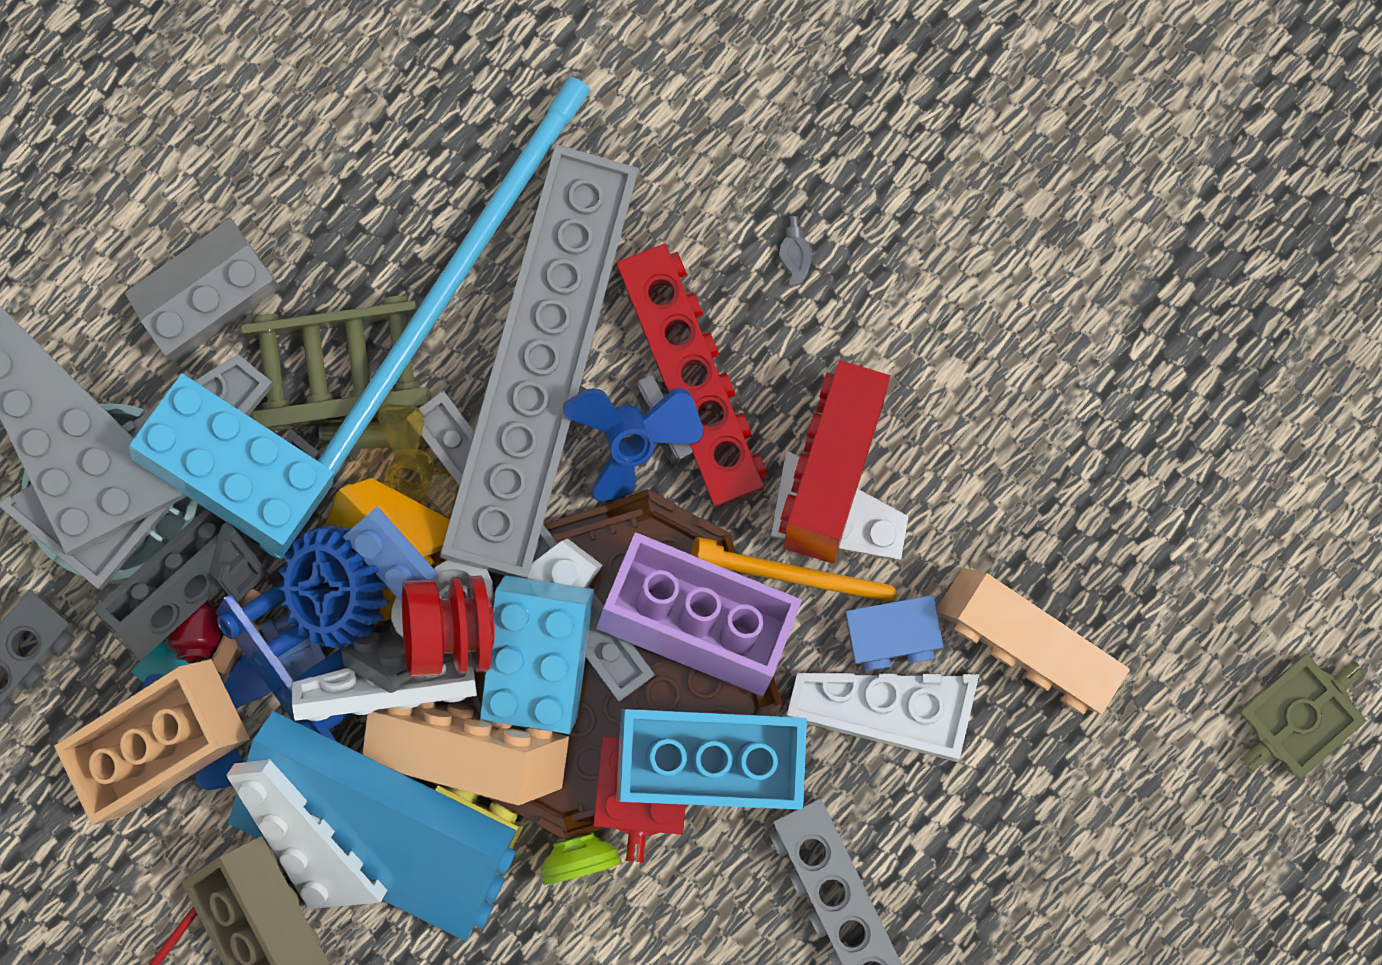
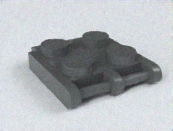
M392 620L376 627L375 632H372L369 636L360 637L354 644H344V646H341L342 648L344 647L341 650L344 666L389 693L400 690L402 683L412 679L409 677L403 637L396 632ZM444 654L443 664L453 660L452 654Z

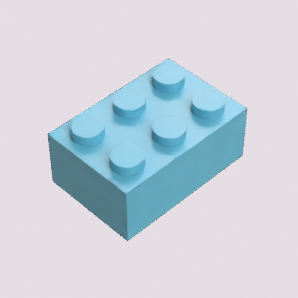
M504 576L495 591L493 607L495 641L491 652L490 670L485 675L480 720L570 734L579 712L594 589Z

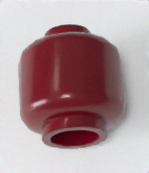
M209 599L165 638L166 647L176 653L177 659L183 661H206L212 659V653L216 652L224 633L217 622L218 616L215 612L218 606L209 604Z

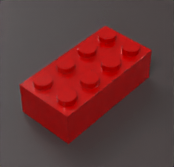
M839 360L835 374L826 372L816 410L819 413H813L806 436L807 441L804 452L810 454H800L791 492L797 493V495H787L780 518L781 523L778 532L786 534L783 549L834 564L884 404L891 375Z

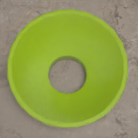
M589 833L554 843V849L545 858L540 869L543 885L558 883L617 866L622 861L615 846L595 837L594 833Z

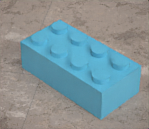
M183 373L180 374L129 445L132 461L280 557H283L333 486L334 471Z
M621 709L616 800L620 802L803 810L807 718Z

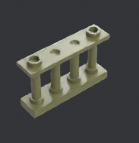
M392 296L382 299V305L280 320L277 314H265L253 317L252 324L241 325L242 334L247 339L259 338L263 374L275 384L266 394L267 402L263 403L264 410L252 411L253 419L272 432L318 426L320 423L332 424L343 422L370 382L363 324L389 320L393 347L407 326L406 317H413L419 308L416 301H408L407 296ZM345 326L354 390L350 391V398L333 400V395L328 394L320 330ZM302 332L310 396L306 397L307 404L290 406L289 400L284 399L276 336ZM412 359L398 378L397 384L393 386V391L389 392L373 418L415 412L432 399L429 389L427 387L420 388L419 382L414 381Z

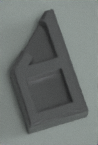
M226 522L220 530L209 574L226 596L232 594L238 602L268 573L239 533Z

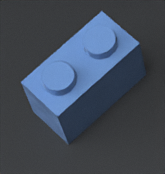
M934 595L845 612L854 665L864 663L865 671L891 667L890 658L907 656L909 664L935 659L934 651L944 648Z

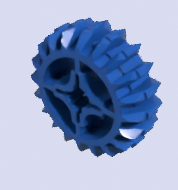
M330 525L324 526L323 529L315 528L305 532L304 536L293 541V549L284 554L288 565H284L278 570L284 577V583L277 587V589L284 591L286 600L280 606L290 609L291 614L288 623L299 624L298 635L310 636L312 644H325L326 647L331 646L332 648L344 646V644H354L360 637L369 636L372 632H375L374 624H378L379 621L384 619L380 608H384L390 603L383 596V590L387 586L377 576L376 573L379 571L377 566H368L364 561L365 558L352 548L351 542L343 538L351 530L348 527L342 528L341 526Z

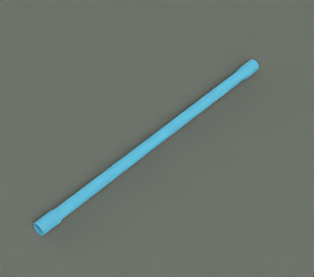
M571 76L568 77L550 104L545 118L318 459V462L334 471V476L565 125L573 119L590 93L589 87L579 79ZM259 544L262 550L276 559L282 560L283 557L278 556L265 546Z

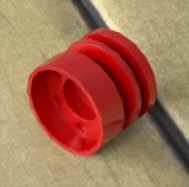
M482 575L469 577L467 597H464L460 578L452 577L449 583L447 599H440L434 579L403 581L401 593L402 628L409 677L440 676L443 669L444 654H452L453 663L458 674H465L468 665V652L472 654L476 672H488L490 670L491 652L495 641V626L492 603L487 595Z

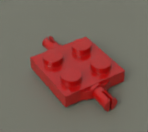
M602 736L593 826L615 828L628 834L625 861L634 862L635 845L637 844L636 862L644 863L646 836L658 833L683 835L686 805L620 802L616 800L619 738Z

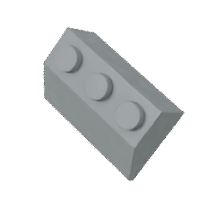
M229 218L125 292V295L139 320L163 354L176 363L281 287L232 218Z

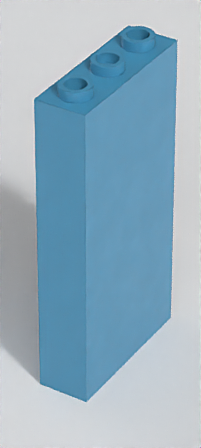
M272 711L253 739L246 762L270 759L307 800L304 808L308 813L320 820L324 819L335 831L331 838L343 852L346 853L352 850L363 862L360 870L369 881L372 882L378 879L388 890L382 899L383 901L466 942L475 926L483 929L494 908V905L487 901L494 903L505 881V878L498 874L505 876L517 852L509 848L516 830ZM236 794L228 824L256 838L263 836L239 795Z

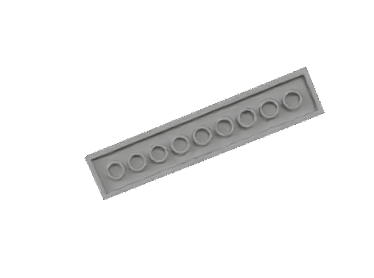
M555 144L440 558L486 569L487 571L504 576L528 579L571 421L565 416L562 407L567 400L576 396L579 392L639 168Z

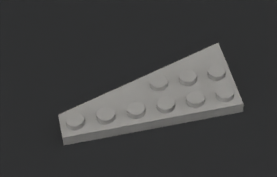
M0 306V420L64 552L70 556L187 497L131 460L129 445L134 438Z
M239 354L195 380V382L248 416L275 385ZM159 403L153 406L151 411L134 421H129L122 427L135 438ZM32 484L14 496H8L0 501V508L92 585L102 590L175 503L70 556L64 552Z

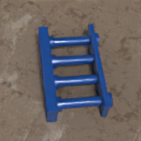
M284 581L242 607L239 606L232 594L223 599L215 612L218 616L217 622L221 631L227 638L235 639L287 714L295 721L292 708V682L344 668L341 652L344 647L340 646L339 650L292 680L277 658L309 637L298 635L299 624H296L266 643L252 624V621L286 600L285 592L277 589ZM354 713L333 715L321 721L303 719L296 720L295 722L335 740L329 730Z

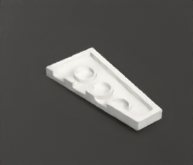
M468 652V665L465 674H458L453 660L443 664L440 676L412 678L402 683L400 690L389 693L361 675L355 674L349 668L292 682V708L295 721L303 719L321 721L333 715L347 713L365 715L377 709L391 707L409 709L421 703L442 700L445 702H458L466 697L477 696L471 652Z
M797 673L786 717L807 718V724L958 762L961 756L979 674H963V676H942V674L898 676L897 674Z

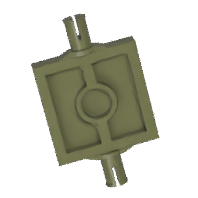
M1308 654L1302 655L1238 712L1255 731L1256 737L1260 742L1243 758H1240L1241 762L1244 765H1248L1246 768L1251 773H1254L1258 767L1272 756L1283 762L1297 779H1302L1367 721L1354 707L1346 691L1366 674L1363 668H1358L1353 672L1360 665L1352 660L1334 677L1323 671Z

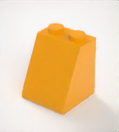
M373 478L355 484H347L335 494L333 498L334 504L324 526L336 525L337 527L341 526L342 528L348 527L352 529L378 506L433 569L447 561V559L440 558L450 519ZM388 587L383 590V596L390 603L384 608H380L384 619L380 622L391 619L392 605L396 599V596Z

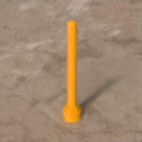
M696 537L691 550V555L731 571L885 602H891L897 596L895 587L889 584L726 552L723 546L717 545L716 540Z

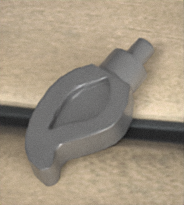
M790 216V227L785 228L786 238L780 246L779 258L791 274L789 286L795 287L800 285L806 278L812 254L809 243L803 237V227L798 226V216Z

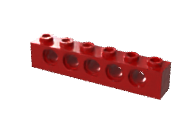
M666 243L616 262L667 392L670 393L676 388L687 390L694 400L698 413L706 405H715L723 412L724 416L719 424L711 427L702 424L703 434L701 439L696 443L689 444L714 509L716 510L763 491L762 479L769 477L760 454L751 455L745 439L752 437L750 428L743 412L735 415L729 399L736 396L727 372L722 374L717 372L713 358L718 357L719 352L711 333L702 334L696 318L703 316L694 291L688 294L685 293L680 278L687 276L678 252L670 254ZM658 285L669 286L674 291L673 299L665 305L655 304L649 298L650 292L654 287ZM674 325H683L689 329L691 335L685 344L673 345L665 337L668 329ZM690 365H699L705 369L707 377L700 385H688L682 379L684 369ZM723 445L735 447L740 454L738 462L731 467L720 466L714 459V454L719 447Z

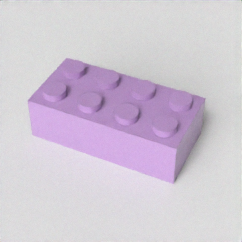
M635 532L606 600L596 629L763 696L773 678L802 599Z

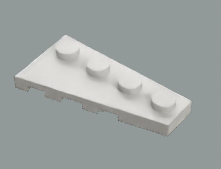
M270 759L235 763L226 775L269 846L276 854L277 859L308 909L372 904L382 901L388 890L378 879L372 882L369 881L360 870L363 862L352 850L346 853L343 852L331 838L335 831L324 819L320 820L308 813L304 808L307 800Z

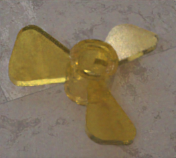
M388 404L383 406L378 414V420L395 456L385 474L384 480L379 482L414 501L424 497L442 516L450 519L459 485L449 472H434L431 458L425 452L419 450L424 426L423 413L412 405ZM404 468L414 470L418 474L420 481L416 483L404 481L399 474V470Z

